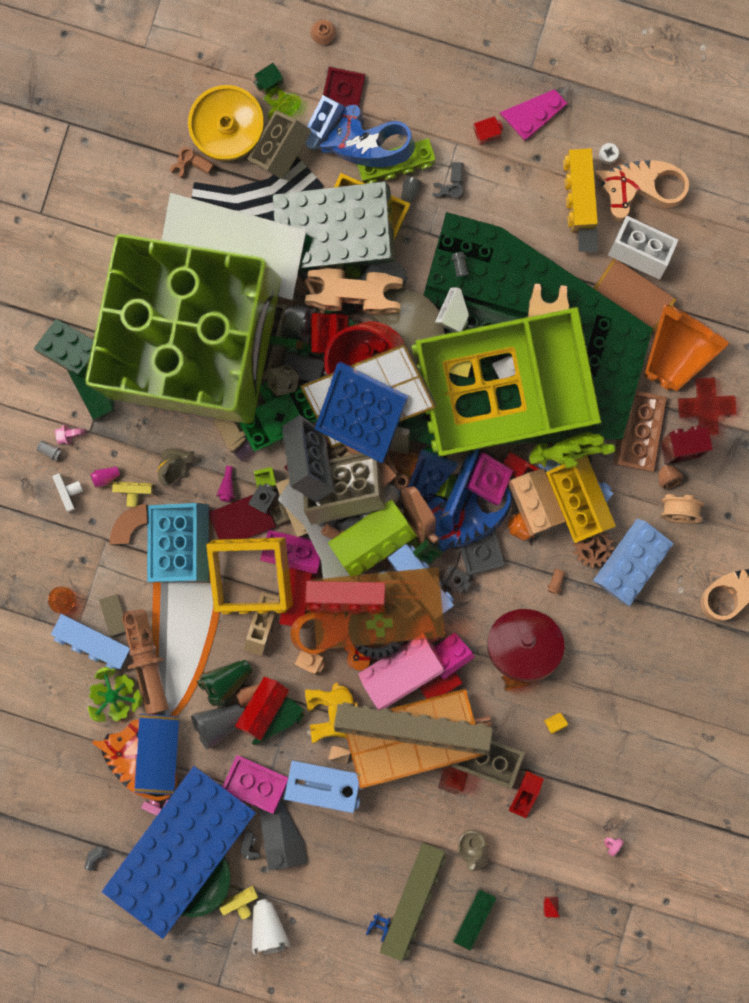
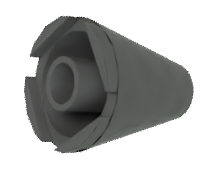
M238 704L197 712L191 716L194 729L198 731L199 739L206 750L214 747L236 729L235 725L245 710L243 706L240 707Z

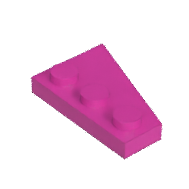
M554 89L501 111L499 114L525 142L564 108L567 102Z

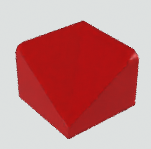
M544 896L543 915L545 917L560 918L558 915V897Z

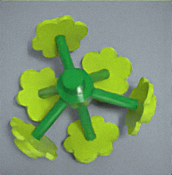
M109 667L99 669L94 677L99 680L105 679L106 686L103 683L91 685L89 698L96 705H100L102 701L104 703L99 709L88 706L90 718L96 722H105L106 716L102 711L109 703L112 704L109 707L108 715L115 722L127 718L130 707L124 704L123 701L132 702V712L135 713L136 709L140 708L142 704V696H140L139 690H136L133 698L124 697L128 693L133 692L134 689L132 687L135 685L133 679L128 678L127 675L115 677L116 690H112L108 677H112L116 673V669H110Z

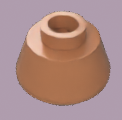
M318 20L311 27V37L320 45L329 44L336 36V28L329 20Z
M665 465L658 473L659 486L664 489L676 487L683 480V473L675 466Z

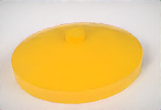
M220 85L206 90L195 100L188 116V130L193 143L203 154L219 161H232L246 156L256 146L264 130V116L258 101L248 91L233 85Z

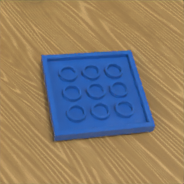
M339 362L331 380L315 430L383 463L387 457L409 396Z

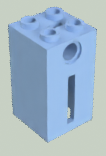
M292 760L284 800L353 813L354 809L358 810L360 797H357V792L362 789H360L357 777H360L361 774ZM296 779L305 780V785L296 784ZM345 786H350L353 789L351 796L343 795L342 789Z

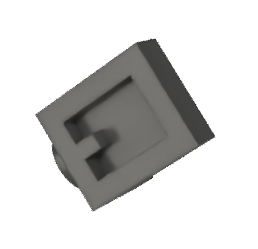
M245 830L240 854H243L245 859L255 860V857H260V853L249 851V848H254L256 837L252 836L253 831Z

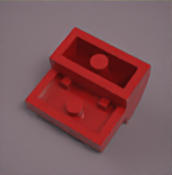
M312 314V352L325 354L327 345L332 337L348 327V315Z

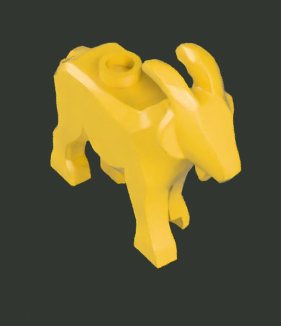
M338 682L333 684L332 691L330 692L320 689L305 690L308 711H311L316 705L323 704L328 706L330 719L326 723L310 725L312 744L332 736L347 739L345 733L334 732V723L338 704L351 703L354 707H358L357 702L353 703V697L348 688L339 686Z

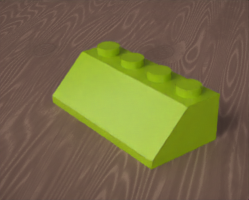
M392 499L385 503L386 509L373 511L328 542L352 579H355L417 537Z

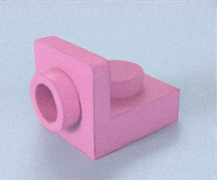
M151 799L149 802L144 801L141 807L154 815H158L162 810L160 808L161 804Z

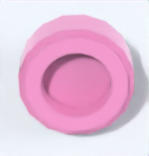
M609 837L606 838L604 844L609 848L607 853L614 857L624 844V841L619 837L616 841Z

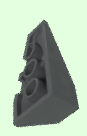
M280 800L275 814L259 808L268 871L306 864L307 858L304 842L282 800Z

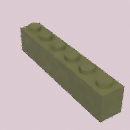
M422 842L381 946L380 953L402 961L403 957H408L411 949L408 944L410 939H415L418 931L415 926L417 921L421 922L425 913L422 910L425 903H429L432 892H429L432 884L436 885L440 875L437 874L439 866L443 867L447 856L444 855V850Z

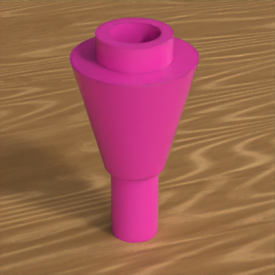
M226 466L225 476L216 494L222 502H231V499H235L232 466Z

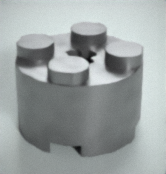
M290 305L283 315L287 316L285 325H281L283 337L297 339L311 345L312 314L320 313V310L314 307Z

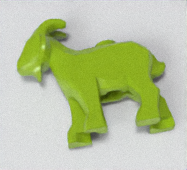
M585 432L557 442L550 448H546L548 446L547 443L537 444L530 453L529 461L531 464H541L543 467H546L547 460H553L559 464H564L566 468L577 465L575 460L585 455L596 453L606 455L614 452L615 447L612 444H603L604 439L601 435Z

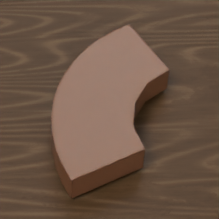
M146 504L128 509L117 519L110 534V545L129 544L133 531L140 525L147 524Z

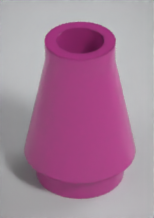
M117 466L94 470L90 476L95 488H102L120 477Z

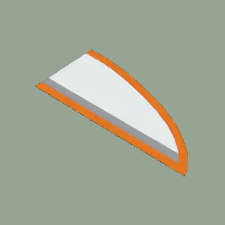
M153 582L152 635L154 646H156V656L164 658V661L158 662L169 709L150 715L177 717L189 702L197 686V681L200 679L199 676L202 675L214 640L220 613L214 612L211 583Z

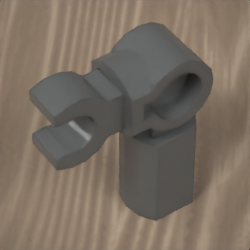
M452 162L450 182L453 184L443 186L441 183H433L434 187L441 189L439 193H433V197L440 198L446 195L448 198L457 200L463 196L461 183H463L464 163Z

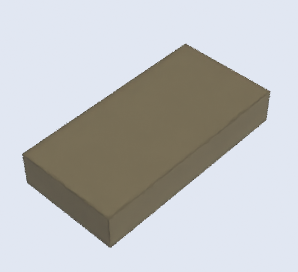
M397 427L390 451L409 455V429Z
M118 594L99 599L110 637L126 632L122 622L124 613Z

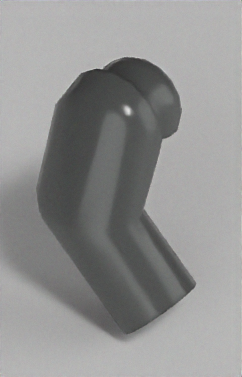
M97 846L89 851L84 869L93 871L96 860L108 856L107 848Z

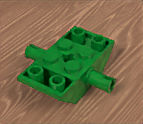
M267 382L263 383L267 391L264 390L262 384L260 385L259 391L265 401L264 404L256 408L254 420L251 423L239 422L254 452L270 447L282 440L284 441L282 426L299 415L313 424L318 421L301 386L297 387L296 392L275 397L273 391L267 386ZM279 414L285 416L282 423L275 421Z

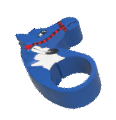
M349 105L343 110L338 126L331 132H328V140L319 145L322 148V153H335L344 160L369 167H388L402 163L411 157L415 149L412 133L403 122L390 121L364 131L362 128L364 118L359 107L356 105ZM400 134L407 137L405 144L397 150L388 151L382 148L383 142L392 135Z

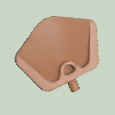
M415 487L403 488L401 490V497L406 520L417 535L416 539L419 544L425 539L434 544L437 543L439 537L435 535L436 519Z

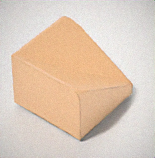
M333 745L328 760L347 764L350 750Z

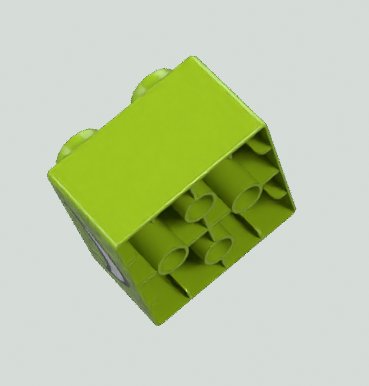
M118 234L114 240L86 376V384L112 400L247 424L251 423L254 420L281 277L261 257Z

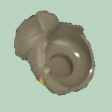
M178 448L164 450L157 468L161 484L171 486L180 477L185 476L186 463L194 459V452L190 451L188 453Z
M470 829L465 831L459 839L457 854L466 862V866L471 872L483 869L489 860L486 855L488 848L486 837L482 833Z

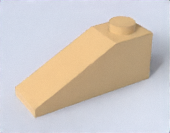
M261 592L258 602H279L280 597ZM275 610L263 614L255 611L245 641L244 651L262 656L276 613Z

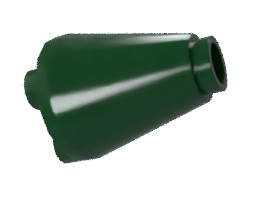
M246 660L236 661L203 673L199 676L200 679L197 681V684L201 690H205L209 695L207 700L213 707L216 705L222 708L253 671Z

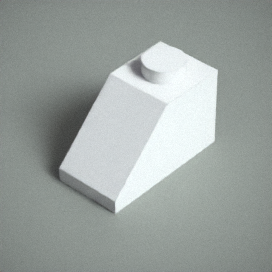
M450 288L435 320V323L452 332L463 331L468 324L467 318L469 314L461 289Z

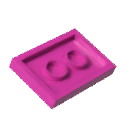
M268 530L266 538L286 537L289 568L317 574L320 557L311 539ZM263 550L260 561L276 564L275 550Z
M236 755L222 787L237 798L275 814L287 787L288 777Z

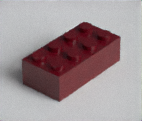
M702 425L692 426L688 431H683V428L672 430L660 442L665 465L702 458L713 450L708 427L703 428Z

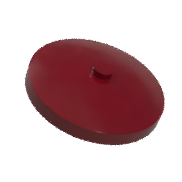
M516 609L503 614L492 625L487 639L488 655L495 668L506 677L520 682H535L547 678L558 668L564 655L565 642L558 625L544 613L532 609Z

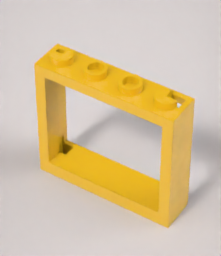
M286 537L212 540L206 544L214 612L231 614L233 611H239V614H247L251 611H257V613L263 614L275 610L276 613H284L293 606ZM275 550L280 602L224 603L218 551Z

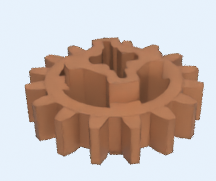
M602 532L589 537L585 542L582 540L573 543L572 546L576 547L573 554L579 555L576 560H583L582 565L584 566L589 562V567L591 568L594 567L595 563L598 567H601V561L606 563V557L611 556L610 550H614V547L610 546L614 540L608 539L610 533ZM598 536H601L603 538L605 544H602L599 541ZM596 544V548L590 549V545ZM582 550L587 552L588 558L583 555Z

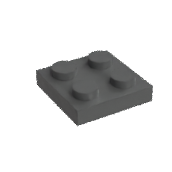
M495 530L476 542L460 547L468 576L505 566Z

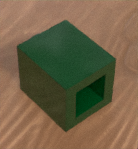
M274 63L254 74L255 81L253 83L258 91L262 90L264 94L284 83V78Z

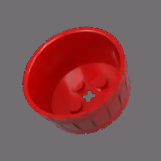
M370 321L353 325L341 330L329 341L324 355L325 371L327 375L334 373L339 362L352 366L373 357L374 349L384 353L401 345H405L407 349V346L399 333L386 324Z

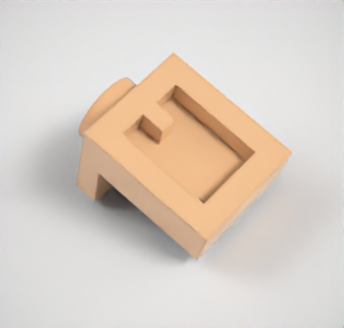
M300 652L295 665L316 674L317 671L321 673L325 662L322 661L324 657L318 654Z

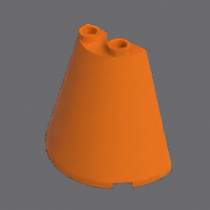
M665 303L644 376L653 382L655 379L661 381L660 386L668 391L670 389L678 391L725 349L729 342L720 334H715L711 328L674 306L669 307L670 305Z

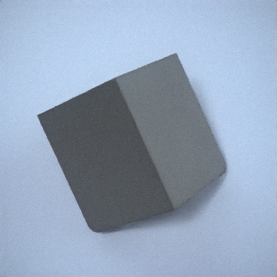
M578 229V251L592 252V255H596L598 252V229Z

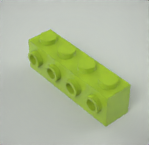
M427 138L415 142L413 154L402 163L388 167L356 165L361 182L369 184L377 183L378 180L384 178L385 180L394 179L396 175L401 173L408 175L418 168L422 170L433 167L432 164H435V156L430 140ZM402 146L396 147V148H393V149H389L388 151L397 150V149L401 148Z

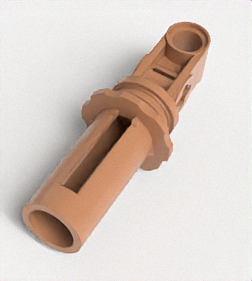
M143 609L127 611L122 616V622L130 648L129 654L133 660V664L129 665L128 669L135 668L145 712L146 714H152L168 710L158 662L164 661V658L156 656V646H154L147 612Z

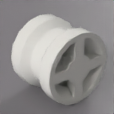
M613 143L604 144L599 152V160L606 165L613 164L619 155L617 146Z

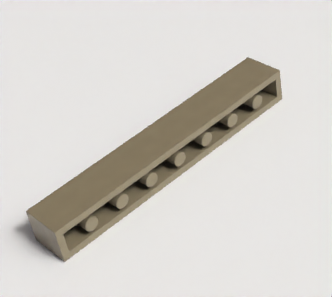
M351 703L337 705L334 732L488 756L493 729L487 724L471 725L469 722L462 720L451 722L448 718L441 717L438 720L432 719L428 715L412 716L409 712H400L399 714L393 713L390 709H381L380 711L374 710L370 706L354 707Z

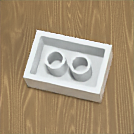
M626 216L608 256L660 280L668 266L678 239Z

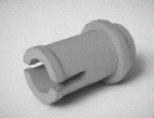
M43 440L39 442L36 449L37 452L50 457L52 461H58L62 454L59 447L55 448Z

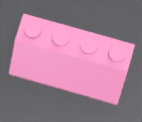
M423 633L403 645L392 656L379 660L358 674L376 708L381 711V709L387 708L445 672L434 646Z

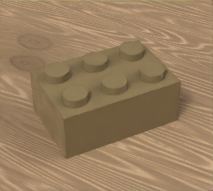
M276 110L247 160L283 180L312 130L298 120Z

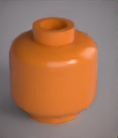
M521 513L512 515L507 526L509 533L523 541L528 540L530 537L533 538L535 535H529Z

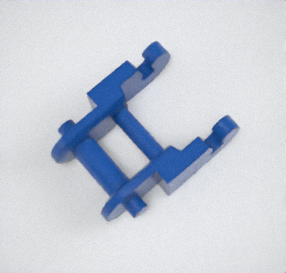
M377 912V915L373 916L375 919L374 921L371 920L365 935L368 936L371 927L375 926L384 931L381 942H383L389 929L387 925L391 922L389 921L390 917L385 919L380 917ZM376 920L384 922L385 926L382 927L378 924H375Z

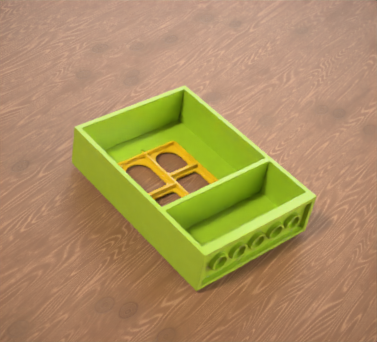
M578 307L414 341L415 345H412L413 356H417L419 364H416V369L422 377V381L436 407L426 411L425 414L430 416V421L427 424L429 433L434 435V440L431 441L433 452H437L438 456L601 423ZM503 353H511L515 375L492 381H484L480 359ZM471 361L475 383L467 386L454 385L449 378L451 367L459 362ZM517 384L521 406L501 411L498 406L496 388ZM482 390L488 392L491 406L489 414L465 418L457 413L456 401L461 395Z

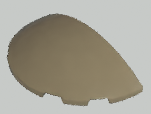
M405 288L389 289L384 293V297L389 301L400 303V312L384 315L365 314L372 322L386 324L399 333L416 367V364H419L418 357L413 356L412 345H415L414 341L445 335L444 327L435 323L439 311L428 298L416 291ZM357 304L363 311V304Z

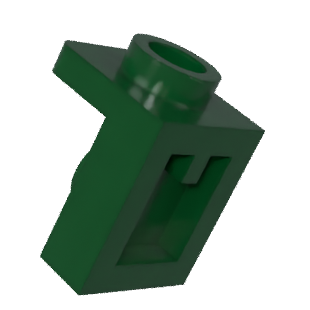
M427 539L413 551L416 558L429 565L443 553L438 542L434 544Z

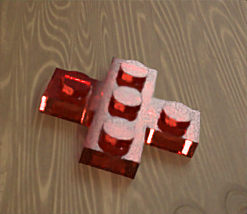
M715 377L696 378V397L677 399L678 418L698 417V425H702L703 428L708 427L710 435H719L718 416L737 414L735 395L716 396Z

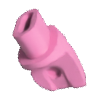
M63 425L62 428L55 430L58 444L65 443L70 445L72 437L87 434L86 428L70 430L67 425Z

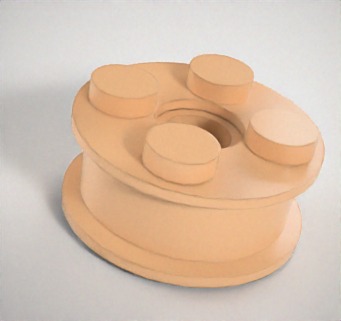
M667 494L662 499L664 512L660 514V518L676 523L693 524L702 522L703 518L700 517V511L704 507V503L696 500L695 496L684 495V497H677L676 495Z

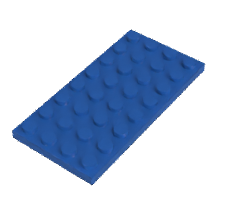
M193 766L175 790L174 795L170 797L101 892L160 938L164 939L257 812L199 768Z

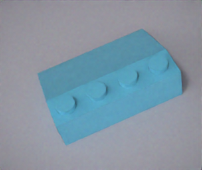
M209 504L148 505L147 582L209 581V563L206 546L209 543Z

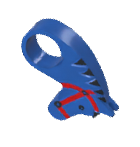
M506 487L504 493L507 497L505 506L501 510L489 512V514L481 511L477 504L479 495L473 492L465 509L460 512L453 531L438 526L446 506L445 501L437 496L430 499L427 505L436 519L435 535L439 537L437 542L443 553L448 548L461 547L476 542L491 534L502 524L511 509V494L508 487Z

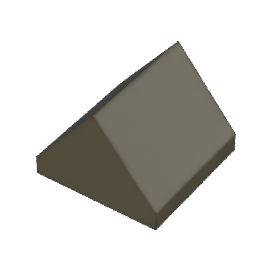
M282 503L270 508L277 526L290 521L286 508Z

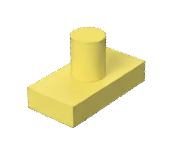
M114 482L112 492L127 493L126 506L136 507L138 505V493L151 494L153 483Z
M252 885L225 899L219 906L223 916L236 909L241 919L248 918L252 913L247 903L258 898L254 886Z

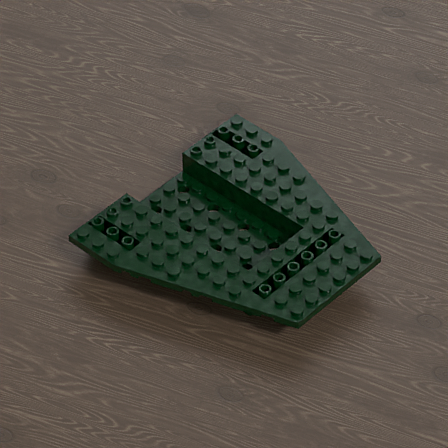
M446 212L423 296L428 298L436 308H441L450 288H459L463 298L523 319L528 317L529 302L532 297L534 284H541V298L549 304L558 299L560 286H567L569 309L578 307L601 421L598 424L491 446L557 443L585 432L599 434L604 440L623 439L653 328L504 228ZM463 252L466 255L465 261L469 275L463 277L456 276L454 261L451 260L453 258L452 254ZM444 327V332L447 334L448 329ZM498 354L483 357L480 359V364L483 367L486 363H490L493 366V363L508 357V355ZM472 367L468 377L449 373V378L454 385L467 386L475 383ZM495 369L491 372L490 376L483 375L484 381L499 379ZM517 384L496 388L498 406L501 411L521 406ZM482 390L461 395L456 401L457 413L465 418L489 414L491 406L488 392ZM423 412L399 422L398 427L410 430V440L432 446L431 441L434 440L433 433L430 434L428 429L429 414Z

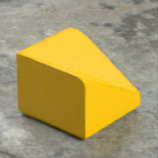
M557 713L543 721L551 734L568 726L561 713Z

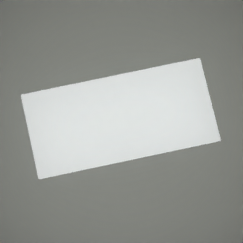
M170 193L162 241L261 257L281 277L278 296L292 300L306 230Z

